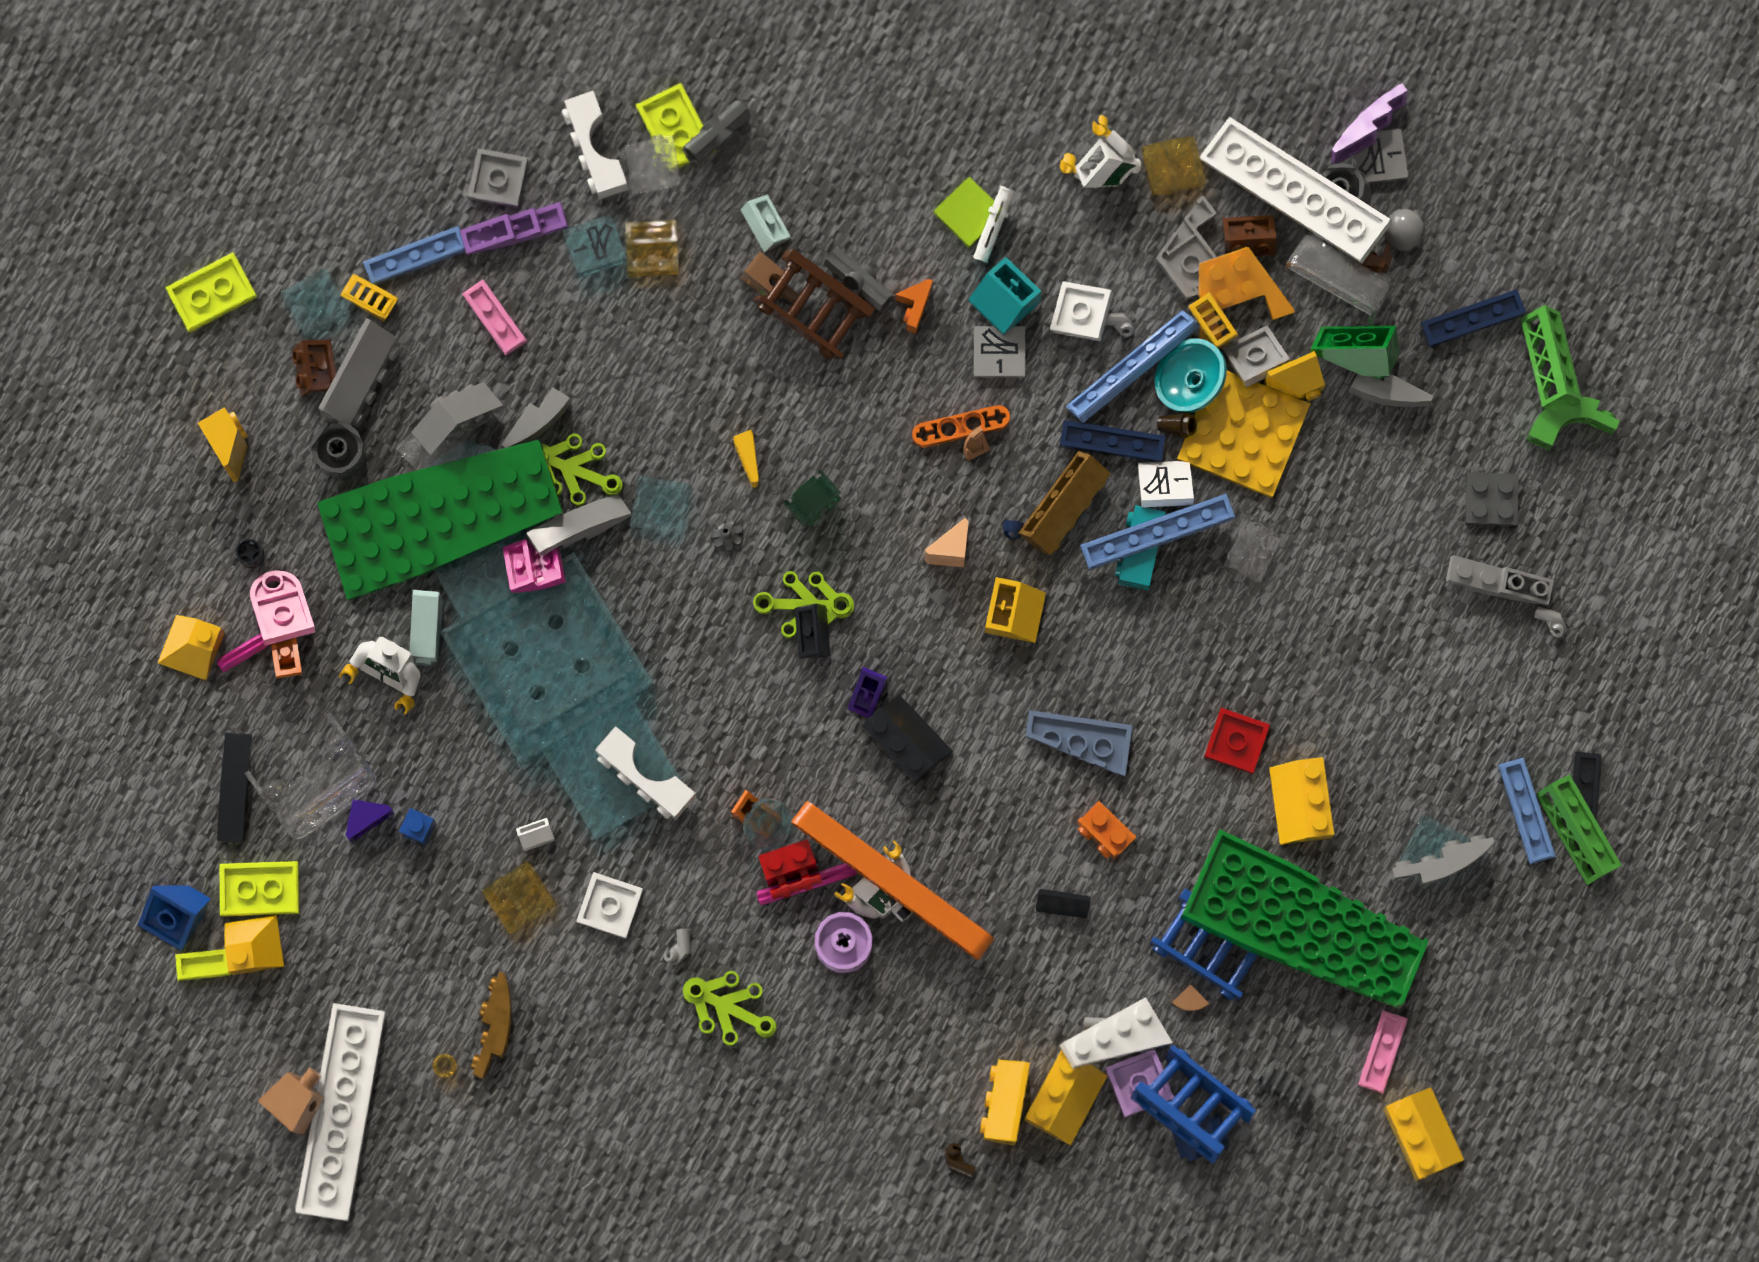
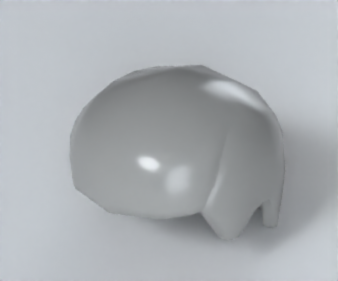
M1409 209L1393 211L1388 217L1391 219L1392 224L1384 233L1385 239L1395 249L1400 251L1411 250L1421 241L1424 230L1423 221L1418 213Z

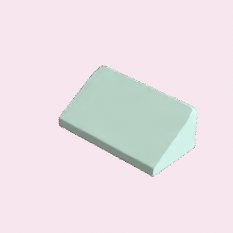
M768 195L750 200L741 208L744 217L764 252L791 239Z

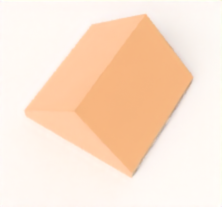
M964 518L925 549L924 560L927 564L964 567L968 520Z

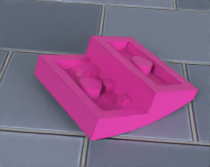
M527 539L503 547L508 581L512 593L545 589L566 582L559 547L542 557L539 556Z

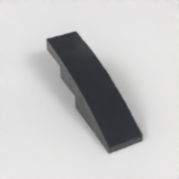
M225 733L217 841L243 843L245 839L252 734Z

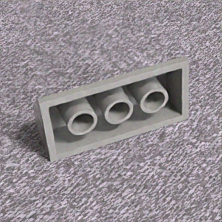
M368 318L365 319L319 406L324 420L332 424L343 422L351 425L353 428H359L364 419L362 412L365 406H370L376 396L374 389L378 382L383 383L388 373L386 367L389 361H394L399 353L400 347H398L397 338Z

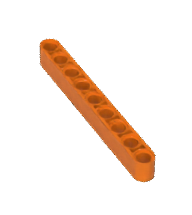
M806 801L791 821L796 828L973 958L980 960L995 940L980 926L812 803Z

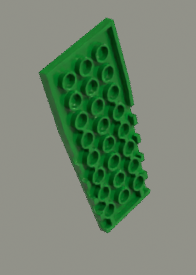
M539 440L389 477L317 502L346 598L349 601L423 576L452 563L456 559L469 556L481 548L498 543L497 541L521 533L520 531L534 525L537 526L544 523L545 520L563 514L544 449Z
M1219 829L1180 919L1252 953L1398 1009L1401 1008L1427 947L1428 939L1424 938V940H1421L1410 934V929L1401 925V927L1394 925L1386 920L1387 916L1380 912L1378 914L1364 908V903L1357 899L1353 902L1341 895V890L1333 886L1329 888L1318 882L1319 878L1291 862Z

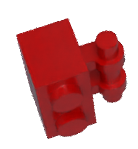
M808 839L758 856L768 887L779 884V887L770 890L773 900L780 897L784 899L791 897V894L803 889L808 891L814 889L813 886L823 883L820 873L812 876L808 874L818 870ZM801 876L800 880H797L789 884H787L786 882L788 880Z

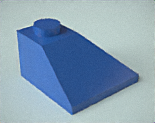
M189 885L153 886L138 926L183 951L204 917L211 898Z

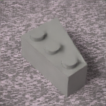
M484 382L475 386L470 384L460 392L455 390L445 398L440 396L430 404L431 410L411 433L431 456L438 451L437 449L443 442H446L448 445L455 441L453 436L458 433L464 432L468 434L487 423L503 404Z

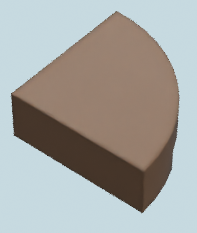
M980 426L969 434L964 443L963 453L967 461L990 451Z
M1192 985L1186 988L1172 1002L1178 1009L1186 1011L1201 1010L1209 1004Z

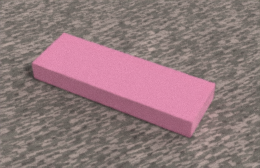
M484 280L462 293L505 356L527 342Z
M1384 1010L1382 1011L1358 1086L1381 1094L1384 1093L1408 1020L1407 1018Z

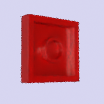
M1220 708L1204 758L1253 774L1270 724Z

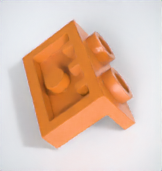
M1100 801L1077 821L1079 826L1078 832L1088 841L1092 838L1098 844L1096 849L1106 859L1110 856L1115 860L1136 839V836Z

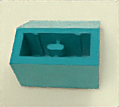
M1005 257L986 274L968 299V302L1002 335H1005L1041 303L1042 291Z

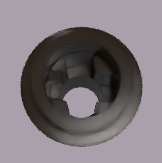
M1186 412L1160 416L1157 420V429L1160 432L1188 438L1195 434L1197 420L1194 415Z

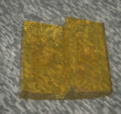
M1194 136L1157 142L1141 148L1153 196L1173 194L1182 189L1199 188L1206 184Z
M676 220L625 223L628 277L679 274Z
M525 861L512 872L500 877L482 890V893L509 934L518 931L557 905L529 861Z

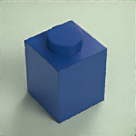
M410 808L399 833L403 837L426 846L436 821L434 818Z

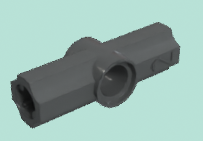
M736 100L719 116L715 115L709 119L700 132L683 147L682 150L685 157L691 163L698 165L716 148H722L731 139L734 132L750 119L751 114L747 106Z
M838 248L832 250L825 259L824 265L843 280L845 287L856 295L860 294L877 310L884 312L894 301L895 295L876 280V274L869 265L862 264L859 266Z

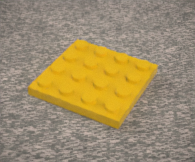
M1227 371L1224 386L1216 399L1205 408L1196 411V432L1193 436L1185 438L1177 461L1188 462L1192 467L1273 498L1310 403L1260 383L1245 387L1237 374Z

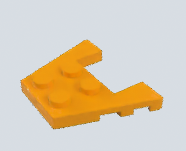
M1249 247L1199 263V299L1210 292L1219 307L1224 309L1264 295L1272 320L1295 312ZM1210 302L1199 309V314L1212 307ZM1215 311L1203 319L1205 323L1216 316ZM1218 322L1209 327L1211 332L1219 327ZM1200 326L1198 339L1210 342ZM1222 333L1215 336L1216 339L1223 337Z

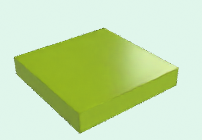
M968 177L933 211V214L970 248L981 237L990 215L989 207H993L995 201L975 181Z

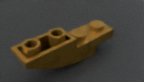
M500 971L498 976H493L488 991L492 993L489 1001H484L480 1009L479 1016L482 1017L481 1022L489 1025L490 1029L484 1030L480 1040L483 1048L480 1055L475 1054L471 1064V1069L474 1070L473 1075L483 1080L486 1078L493 1056L504 1059L511 1032L512 1001L510 988L505 973Z

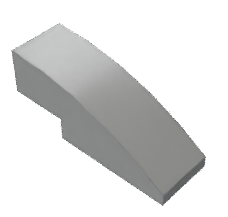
M1357 374L1349 390V393L1362 399L1395 407L1429 406L1433 395L1392 374L1386 376L1383 381L1372 376Z
M552 387L539 408L529 403L502 443V448L531 442L538 438L561 418L571 405L570 398Z

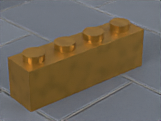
M1078 451L1018 534L1039 552L1051 555L1060 547L1065 535L1075 527L1076 520L1090 506L1095 494L1105 486L1106 479L1111 473L1090 454Z

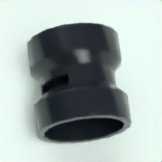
M244 539L237 545L236 555L243 566L252 569L257 568L263 563L265 558L264 551L256 540Z

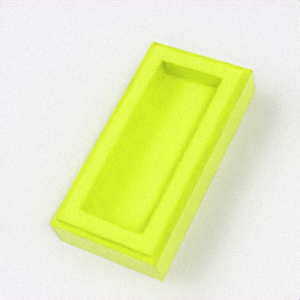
M225 949L175 954L178 981L231 976L228 972Z

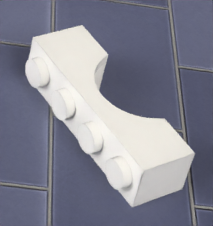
M594 91L565 100L566 109L562 110L567 125L572 123L575 132L570 134L575 148L580 146L583 155L579 156L583 170H589L591 178L587 179L592 194L597 192L600 200L628 190L619 160L600 156L591 145L592 133L603 121Z
M615 726L595 749L596 754L599 756L597 761L605 768L613 767L619 772L617 778L627 786L632 783L639 790L636 793L647 803L652 800L657 804L656 810L666 819H669L671 816L674 820H677L696 798L695 792L676 776L666 781H651L643 777L634 765L636 743Z

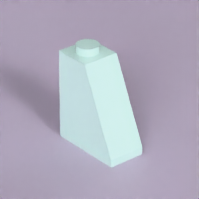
M413 590L410 653L417 665L430 666L431 662H438L444 605L439 592Z

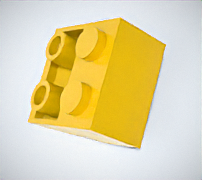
M996 577L985 633L1036 643L1046 593L1021 582Z

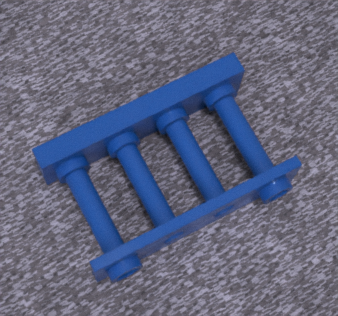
M1185 888L1178 898L1182 902L1180 912L1162 940L1153 937L1150 942L1154 946L1152 950L1163 958H1166L1167 955L1211 982L1221 989L1219 993L1231 1001L1234 998L1239 1000L1243 993L1237 990V987L1256 957H1260V955L1248 951L1229 982L1226 983L1214 974L1232 948L1233 943L1224 940L1206 969L1192 960L1209 935V932L1200 928L1183 955L1170 947L1186 922L1180 919L1191 894Z
M1172 1045L1165 1058L1170 1062L1151 1085H1146L1141 1081L1135 1087L1130 1099L1214 1164L1224 1149V1146L1221 1144L1222 1139L1240 1119L1249 1124L1256 1110L1247 1099L1240 1098L1194 1062L1186 1051ZM1180 1070L1190 1080L1171 1102H1167L1158 1092L1176 1071ZM1200 1086L1211 1097L1192 1118H1188L1180 1112L1179 1108ZM1220 1102L1231 1110L1232 1113L1213 1135L1208 1134L1200 1127V1124Z

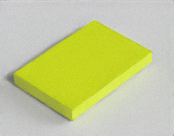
M680 83L636 105L669 172L690 163L682 149L703 127L685 89Z
M234 252L165 287L189 333L258 298Z
M298 861L219 864L221 917L299 914Z

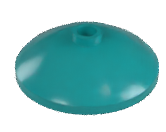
M1203 339L1182 341L1165 355L1157 366L1155 389L1159 399L1168 408L1180 413H1191L1205 408L1216 399L1224 386L1227 374L1225 358L1221 351L1209 341Z

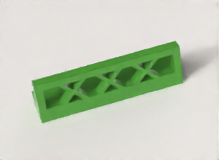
M1544 305L1522 317L1521 322L1542 407L1547 409L1562 400L1576 404L1582 398L1561 314L1559 311ZM1539 318L1540 325L1536 333H1534L1530 323ZM1543 339L1545 341V348L1540 355L1537 352V346L1540 340ZM1546 361H1549L1551 369L1547 377H1545L1542 370ZM1554 383L1557 394L1549 398L1548 390L1551 384Z
M1571 775L1551 783L1536 793L1540 804L1587 885L1622 866ZM1547 793L1551 795L1554 801V805L1551 804L1550 800L1548 799L1546 795ZM1561 817L1564 818L1565 822L1567 823V828L1564 827L1561 821ZM1574 840L1579 844L1580 850L1576 848ZM1587 863L1590 864L1595 873L1593 876L1587 867Z

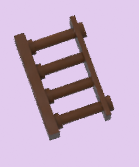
M795 249L786 250L781 259L786 262L785 266L787 268L767 298L759 295L753 301L758 304L757 308L768 316L774 315L820 349L819 353L826 359H842L844 354L836 348L856 318L869 317L875 308ZM800 272L807 277V284L789 311L785 312L775 303L794 274ZM820 287L827 292L826 296L828 298L807 328L796 320V317L814 290ZM841 302L848 307V313L829 342H827L816 333L835 304Z

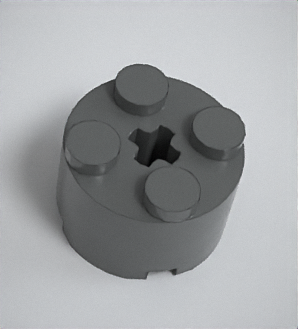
M1336 163L1326 168L1327 170L1322 174L1323 177L1342 189H1346L1348 193L1367 205L1370 204L1372 197L1371 187L1359 170L1347 163Z
M343 422L324 425L315 433L312 439L313 458L318 468L325 475L335 479H347L362 468L366 458L365 445L357 430L351 425ZM342 448L344 451L342 453L335 454L334 449Z

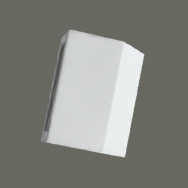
M547 818L516 829L524 852L555 841Z

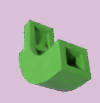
M1581 397L1582 400L1576 404L1562 400L1545 409L1538 416L1529 431L1526 441L1549 451L1558 432L1568 424L1585 423L1613 435L1620 420L1616 419V416L1609 411H1597L1600 403L1597 399Z

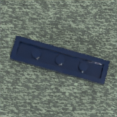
M1516 289L1422 321L1420 326L1430 348L1521 317L1526 314V311Z
M1064 420L1059 447L1161 462L1165 436Z

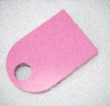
M270 571L259 576L254 581L250 590V597L265 646L315 632L302 586L294 575L285 571ZM272 581L280 583L276 588L267 587V584Z

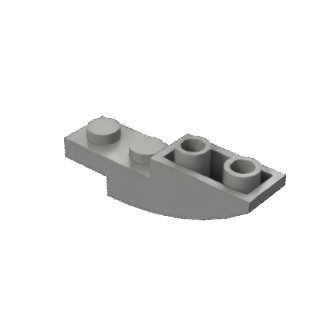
M1455 555L1450 558L1446 582L1467 587L1466 590L1539 605H1549L1554 580L1508 567L1499 568Z
M1485 835L1471 837L1470 842L1460 844V840L1445 842V847L1439 850L1440 859H1437L1436 855L1421 858L1420 863L1411 864V860L1395 863L1396 867L1390 870L1392 881L1418 877L1421 887L1449 878L1480 858L1494 843L1493 837L1486 839Z

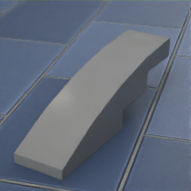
M619 494L569 511L526 534L539 556L542 557L561 545L565 549L584 537L588 541L632 515Z

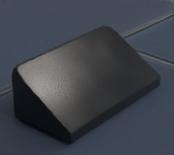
M816 603L796 607L795 620L799 659L830 656L826 606Z
M1040 889L1038 890L1036 911L1086 919L1088 917L1091 897Z

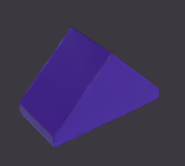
M863 667L847 709L870 718L874 714L887 685V677Z
M353 799L346 837L352 843L393 815L394 812L389 805Z

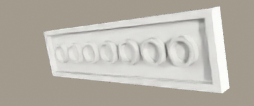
M1230 117L1199 157L1208 166L1361 264L1392 224L1391 219Z
M333 1003L320 1073L322 1078L319 1080L317 1090L323 1096V1101L311 1123L296 1213L349 1221L386 1016L385 1011Z

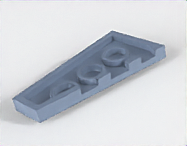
M1029 710L1026 738L1125 778L1132 725Z

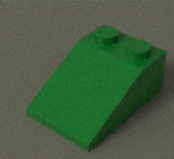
M1397 326L1321 327L1311 347V353L1315 351L1316 356L1362 376H1372L1376 379L1390 376L1399 356Z

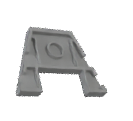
M1204 196L1198 199L1182 224L1156 257V262L1185 300L1199 296V263L1217 257L1197 231L1198 228L1217 214Z

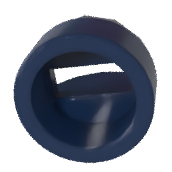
M1003 521L1004 535L1008 539H1018L1021 536L1018 533L1024 526V522Z

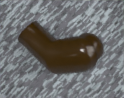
M949 1144L944 1154L948 1168L957 1174L971 1179L976 1167L963 1161L962 1149L959 1144Z

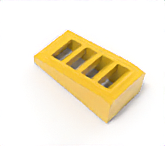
M354 273L340 294L341 297L382 322L386 320L398 300L397 297ZM355 284H360L361 286L355 296L350 295ZM365 288L370 290L364 301L359 300ZM375 293L378 295V298L373 306H370L368 302ZM382 299H385L387 303L382 311L378 310L377 308Z
M1210 292L1188 306L1210 342L1218 349L1238 337L1237 332ZM1210 302L1212 307L1199 314L1197 310ZM1215 311L1217 316L1205 323L1203 319ZM1221 320L1223 324L1211 332L1209 327ZM1227 329L1228 334L1218 340L1215 338L1216 335Z
M748 430L734 436L733 444L752 488H756L759 486L754 436L752 430Z

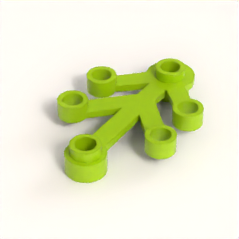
M571 434L566 441L549 447L546 444H542L554 484L559 486L558 496L562 494L563 488L561 483L555 480L551 467L561 470L571 493V502L576 507H581L586 503V495L580 490L575 476L601 486L604 493L608 496L620 494L623 489L620 477L617 475L603 476L580 467V465L593 460H602L606 456L604 445L596 443L589 451L567 460L555 457L568 450L577 451L582 447V438L578 434ZM576 438L579 440V444L572 446L570 441ZM596 448L603 449V453L599 456L593 452ZM611 480L617 482V486L612 489L607 486ZM580 494L583 496V500L575 502L574 496Z
M788 571L783 575V583L786 587L792 588L802 599H773L769 593L761 592L754 597L753 605L754 609L760 614H768L772 609L795 610L796 607L816 603L825 605L829 625L836 618L844 619L849 617L854 610V601L846 593H836L824 581V577L820 572H813L808 579L809 584H811L810 586L813 588L818 587L828 599L818 600L798 580L795 572ZM789 575L795 577V582L792 584L787 583L785 580ZM819 576L821 582L813 584L811 581L812 577ZM767 600L769 605L763 609L759 606V602ZM839 602H844L846 608L838 610L836 605ZM795 617L790 622L784 623L781 627V633L785 638H793L797 633ZM792 626L794 632L788 635L784 632V628Z
M728 971L723 977L707 982L701 978L689 979L683 986V995L688 1002L695 1004L700 1019L699 1028L702 1033L710 1034L715 1029V1023L709 1018L705 1004L707 1002L716 1008L723 1030L722 1039L727 1046H734L738 1042V1034L733 1030L728 1014L754 1026L757 1034L763 1038H769L775 1034L777 1026L773 1018L769 1016L760 1018L734 1005L750 998L754 1000L759 999L762 996L763 990L758 983H751L746 989L719 997L711 993V991L725 986L730 988L737 986L739 976L736 972ZM729 975L736 976V982L729 984L726 978ZM699 986L701 988L700 994L693 995L691 993L692 987ZM752 987L759 988L760 992L757 996L750 994ZM705 1021L712 1023V1028L708 1031L702 1028V1024ZM769 1022L771 1024L770 1030L763 1031L761 1024ZM729 1033L735 1035V1040L731 1043L725 1040L726 1035Z

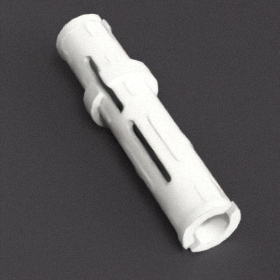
M1003 186L999 187L1000 189L993 207H989L990 215L973 255V258L988 263L1004 218H1007L1009 215L1007 210L1013 194H1015V191ZM992 226H993L992 233H991L990 238H989V240H988L987 246L985 247L986 241H987V239H988V236H989V234H990L991 228H992Z

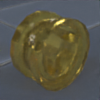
M440 1054L435 1057L432 1067L439 1077L449 1078L456 1072L457 1063L451 1055ZM443 1059H449L448 1063L452 1066L451 1070L441 1073V1068L438 1066L440 1060L444 1062Z

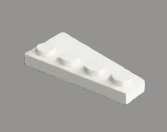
M1145 997L1068 1039L1059 1046L1072 1068L1114 1057H1123L1135 1052L1140 1053L1152 1048L1165 1047L1173 1042Z

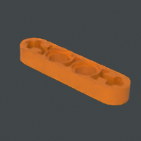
M996 405L923 422L914 427L912 440L918 447L926 448L965 439L973 431L966 426L967 420L971 417L980 420V427L984 434L999 431L1008 426L1010 413L1004 406ZM995 412L1005 415L1001 424H998L996 420L988 421L990 427L985 428L983 414H987V419L993 418ZM944 424H953L956 432L952 436L944 435L941 431ZM937 425L939 439H935V434L927 436V441L916 437L920 434L921 429H924L926 433L934 432L932 426Z

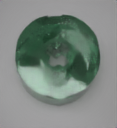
M819 470L817 473L818 479L813 475L792 494L791 499L793 501L791 503L788 500L783 503L803 527L805 525H808L810 528L814 526L822 517L820 512L825 508L829 511L832 510L842 499L839 496L842 492L822 470Z

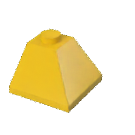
M1315 351L1268 371L1264 385L1300 400L1306 398L1307 401L1318 398L1322 395L1321 391L1325 387V382Z
M176 615L158 664L207 681L225 632L221 627L202 620Z
M277 915L225 923V951L228 972L230 974L237 975L284 967Z

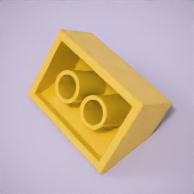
M224 407L198 422V425L230 478L235 483L239 480L248 445L244 439L248 435L235 413L228 414Z
M1323 757L1296 760L1270 767L1269 772L1280 845L1331 839L1334 835Z
M1061 1050L1024 1121L1071 1146L1107 1075L1091 1064L1072 1068Z
M998 1060L997 1066H991L989 1081H993L994 1085L992 1092L987 1091L984 1107L989 1108L988 1118L982 1117L980 1133L985 1134L984 1140L1015 1146L1030 1063Z
M1431 1087L1383 1108L1416 1181L1464 1160Z

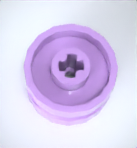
M838 912L828 916L820 923L815 933V950L819 960L826 968L836 973H850L859 970L868 961L872 952V935L869 926L861 917L852 913ZM840 940H847L848 947L844 948L843 945L839 947Z

